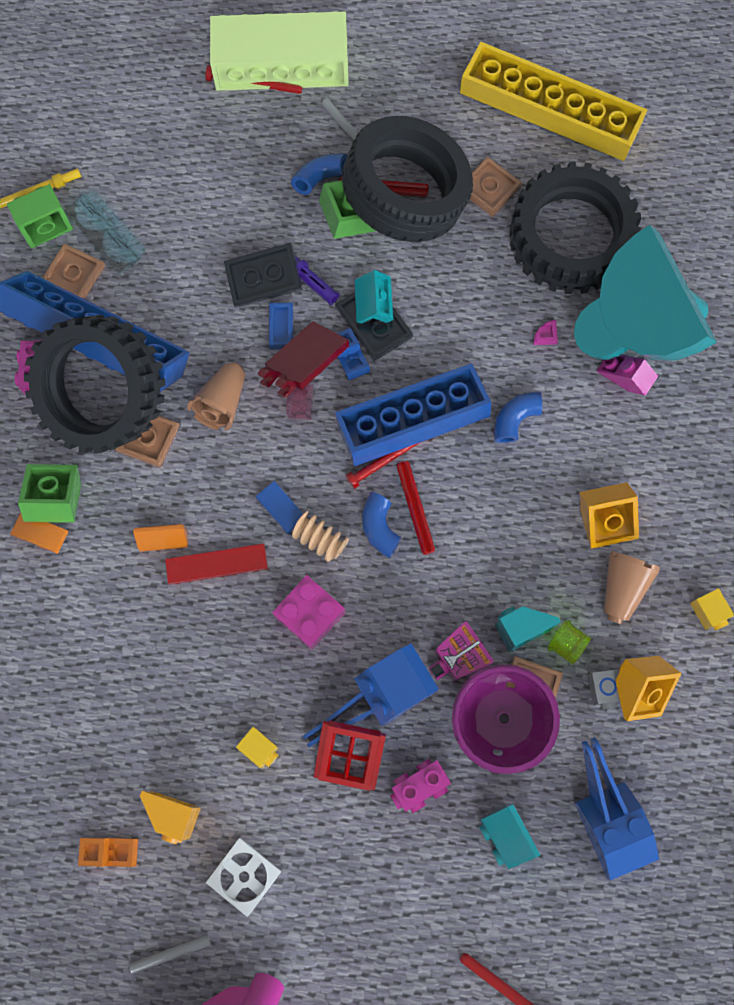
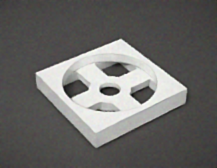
M239 838L207 880L206 884L248 917L282 871L243 839ZM238 853H250L253 855L247 865L244 866L238 865L231 859ZM261 863L264 864L267 872L265 886L255 878L254 874ZM224 868L234 876V882L227 891L221 884V872ZM243 871L249 874L247 882H241L239 879V875ZM248 887L257 894L256 898L251 901L240 902L236 899L242 888Z

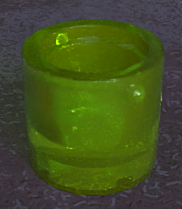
M565 620L548 643L547 648L549 652H555L573 665L589 644L591 637L572 625L571 620Z

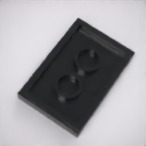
M291 243L224 261L233 305L236 308L303 290Z
M355 292L335 304V308L352 329L373 361L378 360L413 338V333L394 307L393 320L388 323L375 318L364 323H358L356 321Z

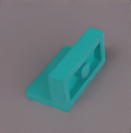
M372 270L355 279L356 321L358 323H364L372 318L385 323L393 320L391 276L377 270Z

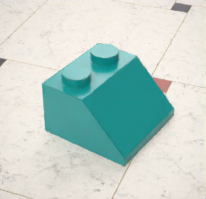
M512 606L500 613L501 615L497 617L499 620L495 624V628L510 653L553 630L561 621L559 617L524 606L518 609Z
M505 804L480 818L482 825L479 826V830L486 841L491 840L495 850L491 852L499 866L504 864L505 868L509 870L540 856L536 845L513 804Z

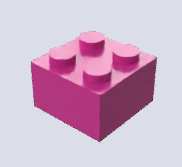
M306 575L272 614L310 650H313L345 614V608Z

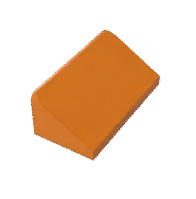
M183 524L133 529L139 551L188 547L187 529Z

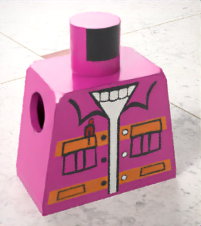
M465 621L435 650L440 660L430 666L429 670L436 680L449 673L456 682L491 666L494 660L468 622Z

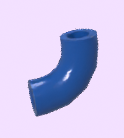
M326 154L309 161L293 176L291 180L293 189L300 194L308 195L319 182L331 177H343V166L348 154Z
M541 392L517 395L503 405L495 421V442L509 443L519 439L518 429L522 420L526 417L540 416L542 414Z
M370 492L362 511L363 531L369 543L382 555L391 558L401 540V536L389 529L386 521V516L392 503L382 495Z

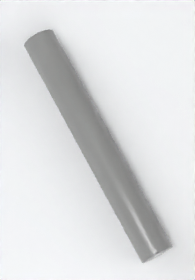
M325 98L321 103L322 106L354 141L358 132L328 98Z
M207 934L129 963L130 972L133 975L211 946L209 936Z

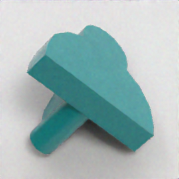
M651 225L636 233L614 254L602 278L600 298L590 303L580 313L575 322L574 329L577 346L583 353L598 360L612 359L630 349L650 360L677 361L699 353L717 343L705 320L709 310L707 302L689 289L660 232Z

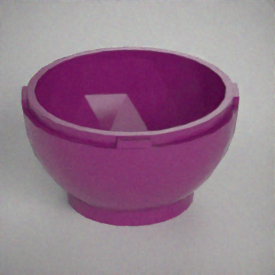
M502 664L484 668L465 681L457 693L453 704L452 726L457 743L472 762L494 773L513 774L535 767L548 756L555 745L559 733L560 714L555 696L542 678L522 667ZM506 683H514L515 688L506 687ZM502 713L509 716V721L506 724H502L499 721V716ZM493 749L502 751V754L495 755Z

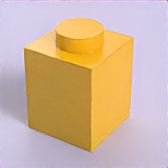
M719 588L690 603L705 630L713 627L717 631L729 624L727 619L734 616Z
M252 727L236 746L239 751L259 768H263L265 765L269 768L279 756L276 753L279 747L255 727Z

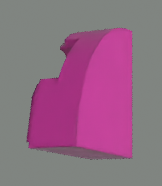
M556 320L547 321L537 330L533 345L557 344Z

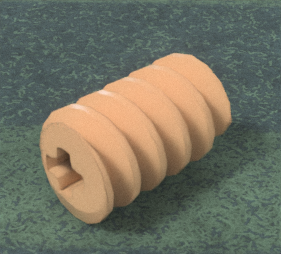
M306 511L296 523L292 537L294 539L301 537L300 543L302 545L309 543L308 548L311 551L317 548L318 556L326 553L325 560L327 562L336 559L347 545L349 538L346 537L340 541V531L334 536L331 535L332 526L324 530L325 521L322 520L320 523L315 524L317 516L314 515L308 519V511Z

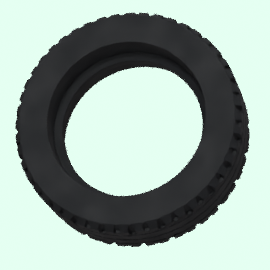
M409 116L384 117L362 128L353 141L342 171L343 189L355 213L377 232L406 242L429 241L450 231L469 202L473 191V175L470 164L456 141L437 126ZM382 157H399L418 164L434 178L441 191L442 199L433 202H417L396 194L380 180L374 170L372 161Z

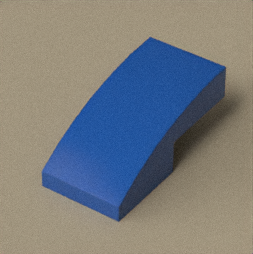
M348 328L338 332L337 334L349 341V347L338 356L348 381L369 373L370 367L360 350L359 342L352 329Z

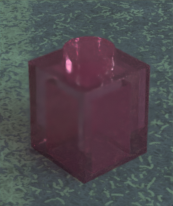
M308 384L303 390L296 387L287 397L286 413L289 419L312 420L313 385Z

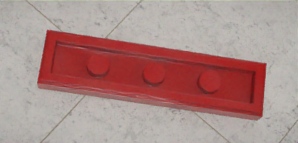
M264 543L165 559L169 585L268 569Z

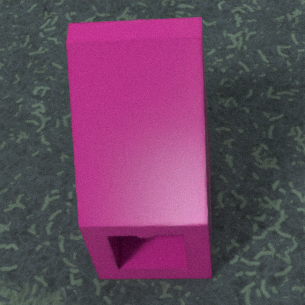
M622 354L609 360H603L597 369L599 374L628 392L646 396L658 378V375L645 359Z

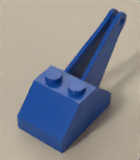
M411 643L382 659L354 678L361 692L325 721L336 720L365 698L371 710L344 724L354 725L375 715L380 725L384 726L437 692L439 688ZM323 722L302 736L305 740L321 731ZM320 736L309 742L307 746L310 748L319 743Z
M593 737L590 738L592 750L587 741L581 742L590 796L578 800L574 804L607 879L611 881L659 860L655 835L643 808L625 782L615 784L598 740ZM594 755L596 757L597 763L603 775L607 789H602L601 780Z

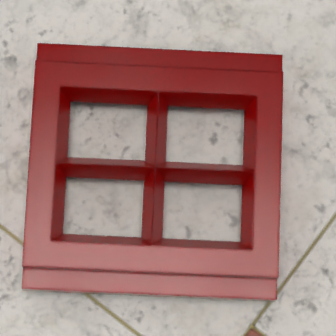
M323 721L314 778L368 791L375 790L386 734L378 730L340 722ZM336 734L350 736L348 752L333 749ZM355 738L370 741L367 756L353 754ZM332 755L346 758L344 773L330 771ZM351 759L366 762L363 777L349 775Z

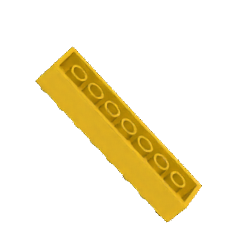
M484 42L479 43L461 80L460 94L622 161H625L648 110Z

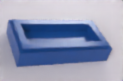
M293 302L269 303V349H282L293 339Z
M275 481L255 496L287 534L294 530L296 523L303 513Z

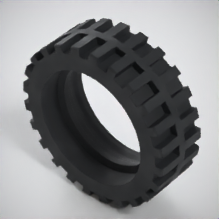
M569 162L568 166L561 168L560 164L553 165L552 171L549 173L546 169L540 171L537 181L531 178L527 182L526 189L521 190L510 227L509 236H512L510 247L511 251L516 250L514 258L516 263L523 262V272L526 276L531 273L536 276L535 283L541 285L544 281L550 284L549 290L554 292L557 287L565 288L564 294H572L573 289H580L581 294L588 293L590 286H594L596 290L601 289L603 275L614 254L636 233L641 231V227H638L641 221V213H635L639 204L636 198L630 199L629 197L632 190L628 185L622 187L619 184L621 178L617 175H614L613 178L606 174L607 169L603 167L598 171L592 169V164L585 163L584 167H578L576 162ZM562 199H576L592 204L611 223L613 228L611 245L604 253L592 258L574 259L557 254L549 249L536 233L535 220L538 212L545 205Z
M93 315L58 322L52 325L53 329L45 330L40 335L43 341L34 342L31 350L35 354L34 356L27 357L25 365L30 366L29 373L24 374V382H29V390L25 391L26 399L31 398L34 405L30 410L33 415L38 414L42 420L38 423L42 429L48 428L52 432L50 437L54 441L64 440L63 446L68 449L79 446L78 452L88 453L94 450L95 454L103 453L107 450L111 451L142 436L141 433L148 431L153 426L150 421L158 418L161 413L156 408L157 405L164 403L165 395L160 394V387L166 386L165 378H160L158 371L163 369L161 361L156 362L152 355L157 351L153 345L147 347L143 342L147 337L142 332H132L134 327L128 322L119 324V318L113 316L104 318L103 315ZM97 342L117 358L124 370L128 385L127 404L121 418L112 424L97 425L85 419L74 408L67 395L64 384L65 363L71 350L80 343Z

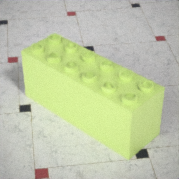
M346 12L210 16V64L216 91L269 89L270 86L251 84L268 81L300 85L303 88L349 86Z

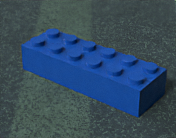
M471 363L335 412L338 429L353 465L357 466L488 418L491 415V400Z

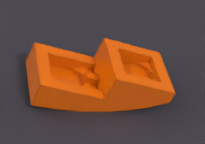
M20 513L10 535L58 554L69 531L48 522H24Z
M80 838L78 866L135 867L137 866L138 838Z

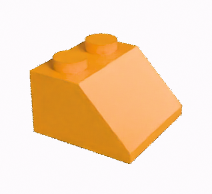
M628 482L579 492L580 512L591 549L639 539L638 496Z
M660 656L625 659L619 668L620 672L615 681L624 719L626 721L662 716L681 676V672Z
M141 791L140 798L155 832L163 834L162 840L177 844V842L181 843L183 840L190 839L201 807L155 791Z

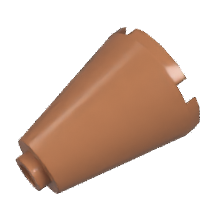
M226 363L189 400L187 408L189 412L192 409L196 413L194 418L214 430H218L219 427H226L224 431H227L232 427L246 376L243 368L237 363Z
M611 551L604 613L608 614L607 619L622 624L623 620L629 621L658 575L660 567L654 564L649 565L643 560Z

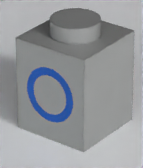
M618 669L594 672L588 675L593 706L601 705L602 710L617 708L616 703L620 702L615 682L619 674Z

